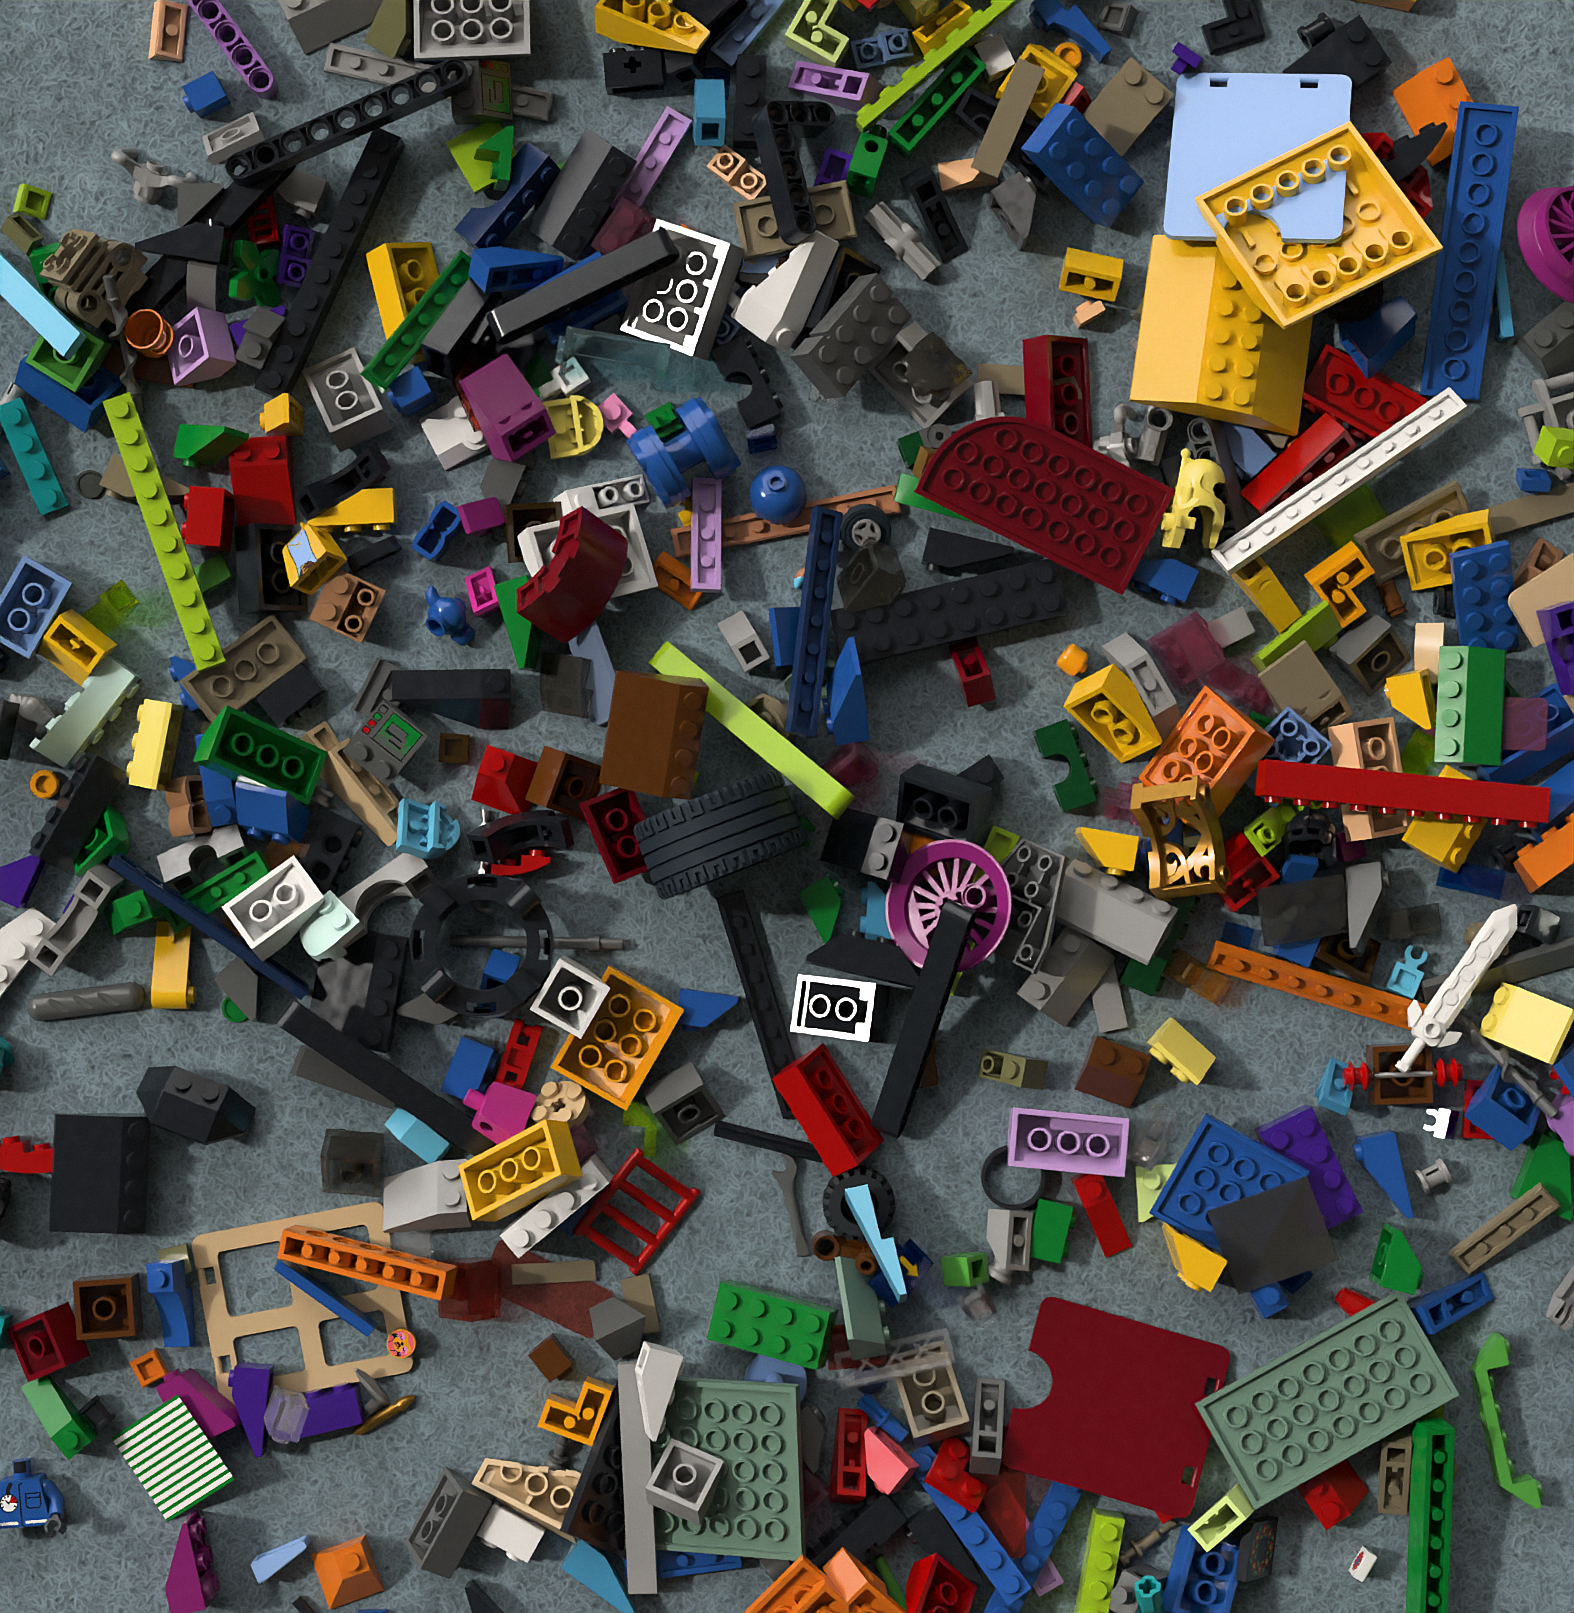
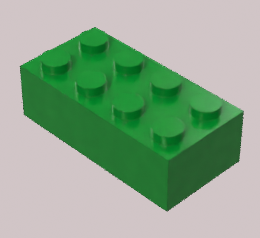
M726 1280L719 1284L707 1339L818 1370L826 1366L838 1309L741 1282Z

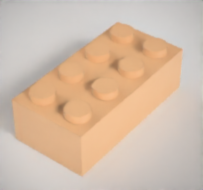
M1393 717L1327 727L1329 740L1333 743L1331 752L1334 766L1403 773ZM1340 804L1346 842L1404 833L1411 824L1410 817L1406 816L1407 811L1397 810L1396 815L1379 814V808L1368 807V812L1350 811V805Z

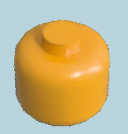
M1070 644L1061 653L1056 664L1069 676H1075L1078 672L1082 674L1088 667V664H1086L1088 654L1076 644Z

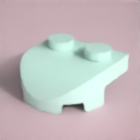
M329 890L323 895L326 900L299 929L303 947L317 961L326 958L337 960L346 955L347 952L343 946L365 928L353 913Z

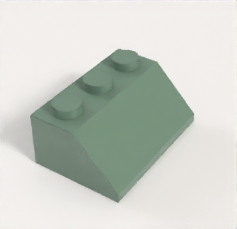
M841 1256L834 1257L852 1360L887 1355L885 1344H891L888 1326L882 1327L881 1317L886 1316L884 1300L877 1299L876 1290L882 1289L879 1271L865 1275L856 1268V1259Z

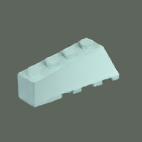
M107 655L83 682L82 687L85 690L82 693L77 692L71 696L65 703L64 710L66 712L55 719L52 718L45 726L47 734L40 741L35 738L29 746L63 768L71 769L76 765L78 759L86 754L84 751L89 744H95L104 734L102 728L108 720L113 721L122 710L119 705L126 697L128 699L136 693L139 688L137 682L141 677L115 657Z

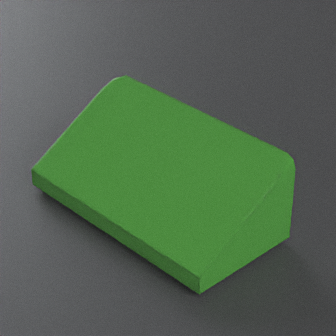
M222 553L194 568L203 596L235 578Z

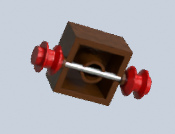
M1412 1043L1366 1044V1063L1362 1061L1360 1067L1354 1068L1353 1064L1348 1062L1347 1068H1343L1342 1076L1344 1086L1348 1085L1350 1091L1354 1090L1355 1085H1361L1363 1091L1368 1089V1102L1371 1104L1434 1103L1433 1079L1441 1088L1444 1087L1445 1082L1450 1081L1453 1087H1457L1458 1081L1463 1079V1069L1461 1064H1457L1455 1058L1451 1059L1450 1064H1444L1443 1060L1439 1058L1435 1066L1432 1067L1431 1046L1425 1045L1410 1067L1411 1070L1406 1075L1399 1071L1395 1065L1403 1058Z

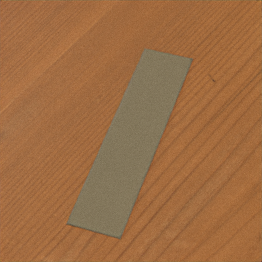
M595 1260L511 1264L512 1285L596 1280Z

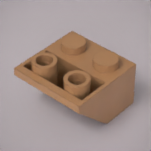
M338 569L326 581L309 619L357 642L363 643L387 591Z

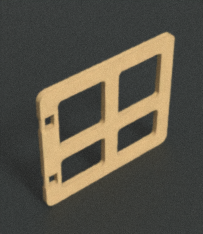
M376 1201L205 1233L193 1240L192 1251L200 1284V1294L215 1365L218 1391L234 1405L232 1387H228L229 1372L223 1373L220 1356L230 1355L231 1366L234 1369V1366L238 1364L234 1340L240 1336L292 1326L298 1329L305 1369L299 1372L273 1376L271 1398L333 1387L345 1382H360L354 1371L355 1368L364 1371L373 1379L406 1373L411 1369L414 1363L413 1353L406 1358H396L389 1353L388 1355L336 1365L327 1364L319 1324L323 1320L339 1318V1316L291 1282L292 1305L238 1316L230 1315L220 1268V1252L274 1241L280 1242L283 1229L294 1225L323 1232L365 1225L368 1228L370 1244L393 1249L390 1233L383 1232V1204ZM295 1263L296 1265H298L303 1270L309 1273L308 1266ZM213 1266L216 1283L207 1284L204 1268ZM378 1285L374 1290L341 1296L363 1313L376 1310L382 1311L388 1337L395 1329H408L401 1290Z

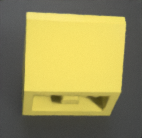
M1171 1017L1146 1042L1152 1047L1148 1052L1160 1063L1166 1065L1168 1062L1172 1065L1173 1068L1170 1072L1186 1085L1189 1082L1198 1085L1216 1059L1211 1052Z

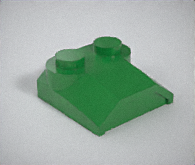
M107 803L73 862L74 874L78 877L86 874L89 869L101 862L103 863L108 858L112 859L116 852L126 855L129 851L130 843L125 819L111 804Z

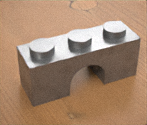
M238 823L221 825L209 833L199 835L184 844L171 848L158 855L157 859L165 884L181 895L202 884L200 873L203 866L209 861L219 859L227 869L253 852L246 832Z

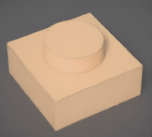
M1091 300L1086 301L1076 308L1078 313L1074 315L1073 321L1079 329L1103 315L1106 309L1101 300L1092 303Z

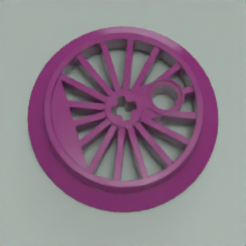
M1574 186L1541 189L1524 202L1517 220L1519 245L1524 259L1538 280L1556 296L1574 304ZM1556 245H1561L1562 250L1559 251ZM1564 255L1569 257L1568 261L1565 259Z
M945 839L926 844L907 857L900 883L890 882L885 904L886 922L894 944L901 948L909 961L922 968L931 943V935L934 934L941 910L948 899L977 910V914L996 913L993 925L976 917L975 923L985 927L990 932L984 939L973 926L970 935L978 943V946L971 950L969 941L967 942L958 972H962L982 963L1002 942L1011 920L1012 892L1003 868L989 852L971 842ZM954 861L952 882L946 862ZM970 861L972 863L962 881L963 862ZM937 866L943 887L930 872ZM979 868L983 869L985 874L976 883H972ZM924 877L938 893L939 897L919 887ZM990 881H992L995 888L993 890L986 887ZM982 891V901L976 905L975 896L978 892ZM918 893L936 903H921ZM923 909L935 911L924 915ZM934 920L929 926H927V922Z

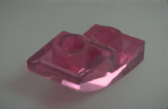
M1224 658L1219 659L1206 681L1210 686L1257 713L1262 711L1269 699V695L1259 678L1244 672Z

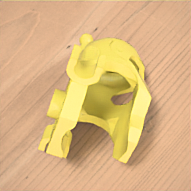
M1185 448L1181 451L1182 461L1178 482L1174 489L1176 491L1158 524L1161 525L1162 546L1180 549L1185 529H1194L1196 518L1188 517V514L1194 507H1197L1203 517V547L1215 549L1220 531L1224 525L1225 505L1215 496L1213 487L1216 483L1225 484V475L1222 468L1212 460L1191 459L1190 450Z

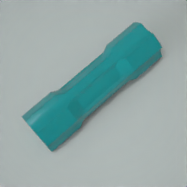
M1149 1575L1143 1576L1141 1580L1136 1581L1135 1595L1137 1604L1141 1608V1613H1165L1161 1582H1158L1154 1576Z

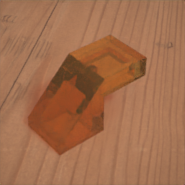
M1176 948L1177 953L1170 967L1166 965L1163 973L1212 1004L1220 1007L1233 987L1234 982L1220 973L1206 968V965Z

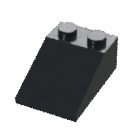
M1358 15L1334 31L1282 72L1283 74L1346 75L1352 81V94L1384 73L1392 61L1362 17ZM1300 83V88H1318V83Z
M847 808L838 820L833 818L820 860L899 884L916 828L887 818Z
M798 974L790 1031L883 1044L890 986Z

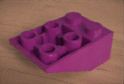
M508 354L501 355L460 381L495 459L513 462L556 434L545 406Z
M198 1510L193 1511L182 1523L165 1585L170 1613H192L205 1610L217 1596V1591L220 1590L217 1574H212L210 1563H213L212 1548L210 1545L206 1546L204 1535L207 1534L206 1521L204 1517H200Z

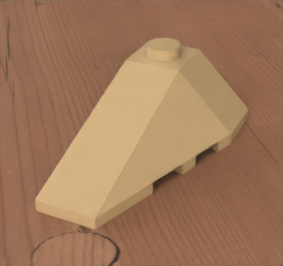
M485 1458L471 1483L472 1486L555 1534L575 1544L579 1540L559 1530L581 1473L567 1469L566 1471H552L546 1466L536 1467L522 1465L518 1462Z

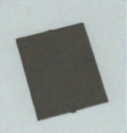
M1307 1176L1207 1211L1221 1247V1255L1228 1261L1227 1266L1238 1295L1339 1260L1325 1224V1216L1321 1214Z

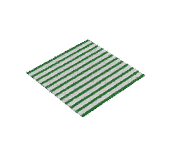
M178 1394L111 1438L167 1522L235 1480Z

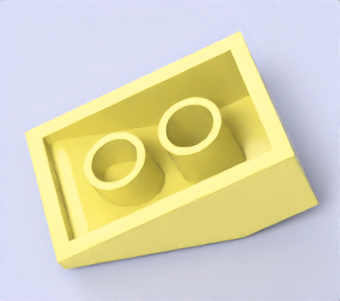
M1502 982L1494 994L1493 1003L1487 1015L1482 1020L1479 1033L1505 1048L1553 1065L1574 1020V1010L1522 988Z

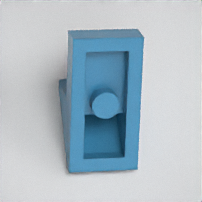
M1331 1057L1314 1097L1319 1098V1105L1345 1116L1350 1109L1353 1091L1349 1090V1086H1344L1342 1072L1343 1068H1347L1348 1064Z

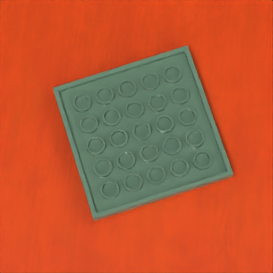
M677 1377L673 1387L675 1389L674 1400L670 1406H667L664 1415L666 1417L665 1428L662 1434H658L656 1442L652 1441L653 1472L671 1438L723 1460L724 1466L713 1501L700 1526L655 1506L657 1550L796 1561L802 1554L806 1557L799 1384Z

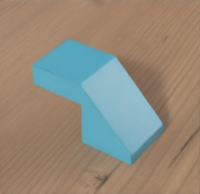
M398 1107L384 1124L400 1142L428 1164L440 1161L453 1146L446 1137L401 1107Z

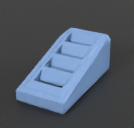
M305 1535L256 1556L252 1561L251 1567L258 1584L264 1583L301 1554L311 1542L310 1537Z

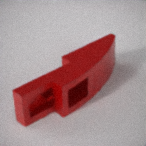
M20 1135L2 1138L3 1143L0 1144V1170L17 1173L52 1172L53 1147H51L50 1142L32 1145L33 1150H31L29 1139L20 1140Z

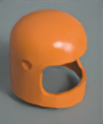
M140 309L134 312L125 324L124 335L127 342L142 355L149 358H159L166 355L172 349L174 344L173 329L156 311Z

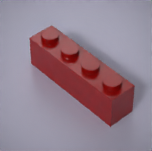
M1325 413L1251 481L1240 494L1248 505L1261 517L1334 467L1357 445L1347 430Z

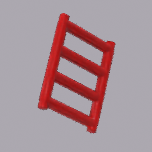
M638 1147L630 1154L572 1231L576 1236L581 1237L584 1235L630 1267L629 1270L635 1276L650 1261L701 1193L697 1188H688L645 1158V1153ZM636 1166L683 1198L673 1212L626 1180ZM618 1189L665 1220L656 1234H653L608 1203ZM600 1212L647 1243V1246L638 1257L590 1226Z

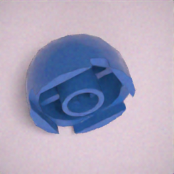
M768 466L759 471L752 480L749 495L751 508L757 517L770 521L771 524L775 525L786 524L799 517L801 510L806 505L807 494L805 483L798 472L787 466Z

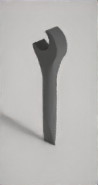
M782 1153L781 1156L787 1160V1167L781 1172L772 1170V1175L778 1181L783 1191L798 1257L810 1254L795 1193L797 1166L792 1156Z

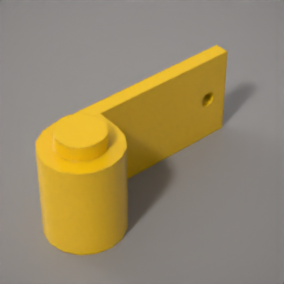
M157 921L151 986V1004L153 1009H189L191 1004L196 1002V987L191 986L188 979L192 925L180 933H175L169 922Z

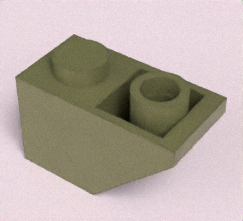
M983 1048L978 1077L1022 1088L1043 1090L1048 1061Z

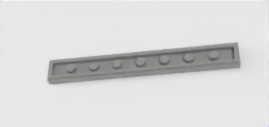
M330 43L324 72L389 86L428 69L432 65L401 58L392 59L387 55ZM427 82L422 86L421 90L427 93L432 92L436 84ZM511 83L513 115L548 123L554 93Z
M619 1362L617 1366L628 1594H657L659 1588L655 1506L647 1503L645 1487L653 1474L652 1440L647 1436L644 1428L635 1373L637 1362Z

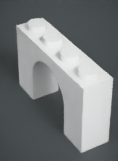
M596 1154L580 1166L583 1177L550 1193L533 1208L525 1211L502 1232L500 1237L518 1259L610 1183L614 1175Z

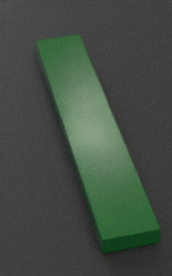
M462 250L453 257L360 373L381 393L388 389L419 350L426 335L470 278L468 273L471 258Z

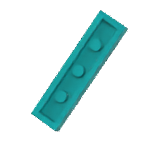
M20 397L0 405V423L41 516L68 506L69 502L24 398Z

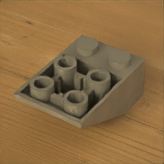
M1305 640L1257 675L1279 714L1289 706L1322 735L1328 732L1327 727L1338 725L1352 714L1343 694Z

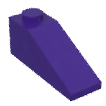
M239 1362L229 1372L228 1387H232V1398L255 1457H262L267 1451L274 1365Z

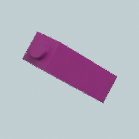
M179 1368L163 1376L164 1382L155 1387L163 1404L178 1394L207 1439L227 1431L242 1422L236 1406L191 1368L180 1372Z

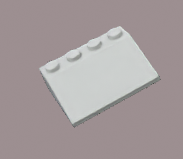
M634 503L593 512L595 516L626 537L628 541L625 566L611 598L658 587ZM560 520L528 527L517 536L524 562L532 577L543 565L548 567L555 556L551 551L557 539Z

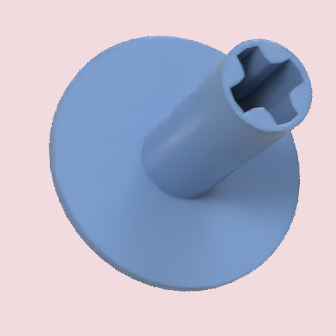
M760 1354L750 1362L744 1374V1381L799 1384L800 1402L806 1393L807 1377L803 1366Z

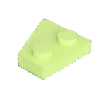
M1177 1163L1135 1166L1138 1222H1144L1153 1217L1149 1211Z

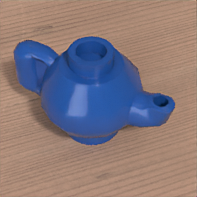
M430 585L425 593L426 601L429 605L428 618L426 619L428 630L438 637L444 634L450 635L451 639L458 645L466 646L474 638L475 632L466 623L465 603L456 597H440L436 588Z

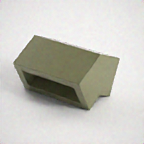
M19 212L6 218L1 230L28 257L34 248L42 246L41 242L44 237Z

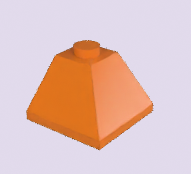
M366 1535L311 1554L329 1609L385 1590Z

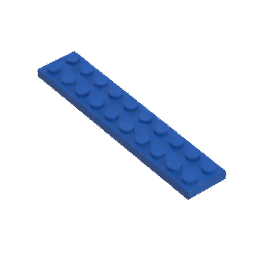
M1459 101L1440 236V244L1443 246V251L1438 253L1419 395L1437 396L1450 387L1460 399L1479 400L1519 106Z

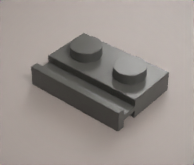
M377 657L351 709L369 717L384 699L397 709H400L402 703L392 700V670L402 669Z

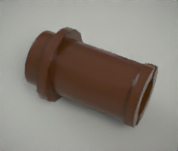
M1393 579L1376 587L1387 610L1385 613H1389L1390 618L1407 611L1405 608L1407 603L1402 602Z
M869 1244L868 1247L866 1245L863 1246L861 1254L858 1255L855 1263L858 1271L865 1275L875 1273L879 1266Z

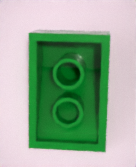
M524 575L496 584L494 589L518 669L532 671L537 667L543 630L517 613L516 589L532 578V576Z

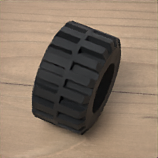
M861 1165L836 1175L834 1178L831 1177L824 1190L822 1202L827 1223L830 1228L834 1229L837 1235H842L849 1241L853 1239L858 1240V1242H865L866 1238L857 1221L849 1218L842 1209V1198L845 1194V1189L868 1184L869 1190L876 1199L874 1212L881 1234L891 1224L896 1206L894 1193L887 1179L879 1174L877 1170Z

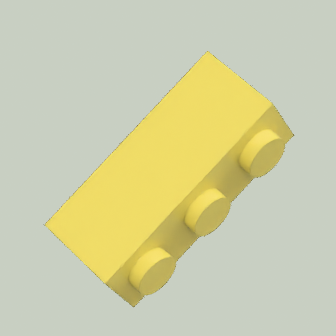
M144 699V705L141 704L137 713V721L140 722L139 731L134 734L132 739V750H135L133 761H129L126 771V777L129 778L130 785L165 791L167 780H171L184 706Z

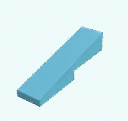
M868 1184L845 1189V1200L899 1303L906 1302L907 1292L894 1239L891 1237L881 1240Z

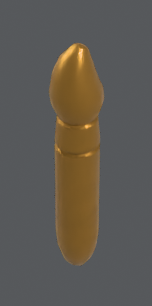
M407 1395L400 1397L395 1403L367 1418L362 1424H358L353 1433L355 1435H362L388 1420L399 1411L406 1410L413 1403L415 1396Z

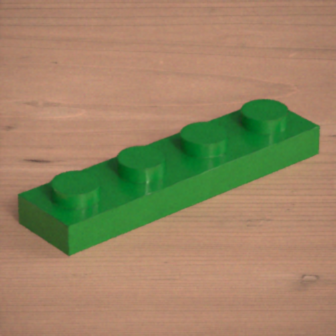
M256 851L182 896L210 915L272 870L262 852ZM167 906L161 908L175 933H180L192 925Z

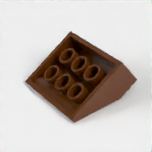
M616 670L599 783L659 797L691 800L709 691L706 683L701 678Z

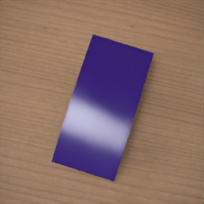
M287 223L284 224L278 260V283L301 287L312 263L309 256L315 234L314 230Z

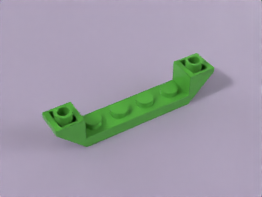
M1494 1332L1490 1334L1469 1367L1494 1480L1505 1490L1535 1509L1542 1508L1540 1498L1544 1497L1540 1482L1536 1481L1530 1474L1511 1477V1475H1514V1467L1511 1458L1506 1457L1504 1448L1508 1446V1440L1504 1429H1500L1498 1418L1502 1417L1498 1401H1494L1492 1389H1495V1382L1492 1373L1487 1372L1489 1369L1510 1365L1508 1356H1511V1348L1507 1338L1504 1339L1502 1335Z

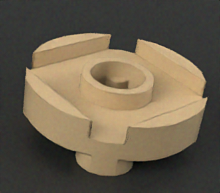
M551 1081L542 1086L541 1093L537 1096L533 1105L531 1118L536 1124L549 1119L567 1122L569 1128L574 1124L578 1127L588 1115L590 1108L589 1099L586 1097L582 1087L575 1082L560 1081L555 1083ZM563 1104L565 1105V1108H560L559 1111L556 1112V1109Z

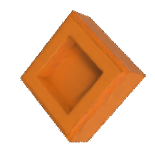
M157 1348L129 1362L142 1388L169 1373Z

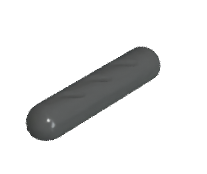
M135 982L41 993L34 995L29 1000L27 1011L32 1019L42 1022L128 1011L143 1005L145 992L141 985Z

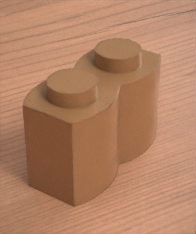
M187 775L167 780L165 796L170 808L168 822L172 836L174 838L192 837L211 832L212 823L205 803L201 775Z

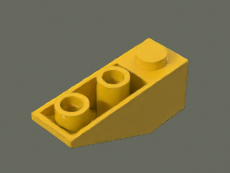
M393 488L363 489L308 521L307 525L311 524L330 534L333 533L335 528H344L345 533L362 532V527H373V531L377 532L390 531V526H398L396 491Z
M1260 556L1231 575L1233 580L1279 634L1302 616L1275 574Z

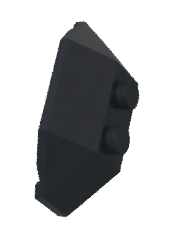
M849 930L848 934H840L806 957V964L914 989L919 979L901 948L893 945L894 940L877 937L876 941L865 939V933Z
M177 1066L148 1067L136 1091V1095L151 1125L203 1145L224 1141L235 1136H243L256 1110L254 1106L229 1086Z

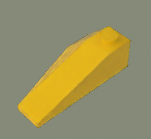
M599 0L595 5V32L619 43L696 54L710 36V31L687 12H680L673 6L672 0Z

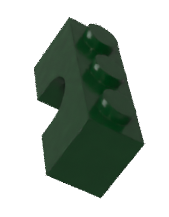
M1064 719L1032 731L1041 758L1059 755L1068 762L1069 774L1067 778L1058 784L1052 785L1061 812L1063 813L1096 801L1095 794L1099 793L1094 778H1089L1085 767H1088L1089 763L1084 750L1079 751L1075 740H1078L1079 736L1074 723L1069 724L1068 720Z

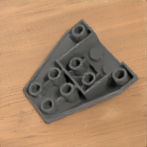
M1022 838L1000 864L1008 878L1012 892V915L1008 930L1002 942L993 953L1034 974H1037L1050 948L1068 861L1067 857ZM992 881L986 885V887L992 890L995 889ZM982 891L978 892L975 896L976 905L982 901ZM979 913L976 917L993 925L996 913ZM974 922L973 926L985 939L990 930ZM970 935L968 941L978 945V943Z

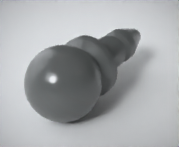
M562 1435L557 1437L555 1448L549 1451L548 1458L543 1466L549 1467L552 1471H566L568 1455L565 1451L569 1438Z

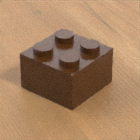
M139 1272L80 1277L73 1282L77 1340L136 1336L143 1331Z

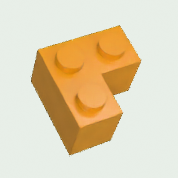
M1352 541L1304 574L1321 600L1328 602L1342 628L1367 612L1351 589L1375 573V571Z
M587 1376L577 1403L550 1393L537 1427L592 1447L614 1385Z

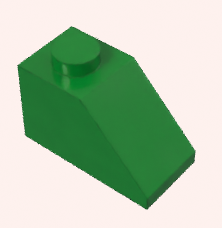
M826 876L797 892L824 943L830 941L842 902L839 896L844 894L836 878L830 880Z

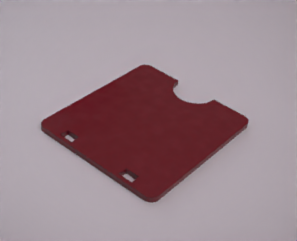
M1056 1297L1043 1299L1039 1306L1028 1351L1041 1357L1047 1364L1052 1378L1051 1389L1047 1397L1034 1407L1025 1409L1012 1408L1002 1445V1464L1007 1468L1177 1518L1189 1516L1193 1509L1211 1437V1432L1194 1403L1208 1396L1203 1394L1207 1377L1217 1379L1214 1392L1223 1388L1230 1361L1228 1350L1223 1346ZM1185 1466L1194 1467L1190 1486L1181 1483Z

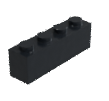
M86 752L76 762L75 773L71 780L67 781L61 788L60 799L56 806L51 807L46 814V823L42 830L37 832L32 838L31 849L28 852L66 873L71 868L125 774L124 770L90 752Z

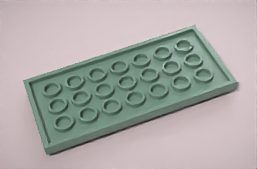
M1395 1291L1194 1404L1254 1510L1460 1394L1401 1292Z

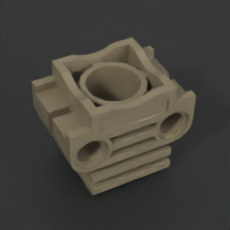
M73 228L61 238V246L55 254H51L43 263L44 269L39 275L48 279L51 285L58 287L54 296L56 306L75 322L82 321L91 324L97 329L103 320L115 324L112 307L106 300L107 295L103 276L114 274L121 304L125 307L132 294L140 290L148 279L140 271L148 258L128 243L102 238L95 233Z

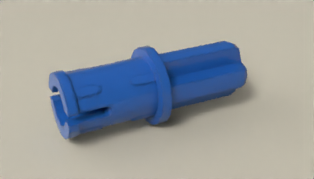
M864 1394L857 1402V1406L876 1422L875 1426L877 1428L880 1426L897 1443H900L909 1433L910 1429L891 1413L892 1410L884 1408L870 1394Z

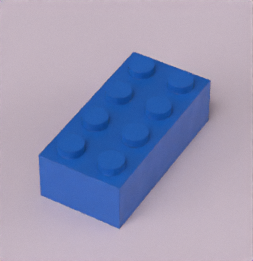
M1055 103L1021 148L1066 197L1095 224L1110 227L1144 183L1143 179L1074 106Z

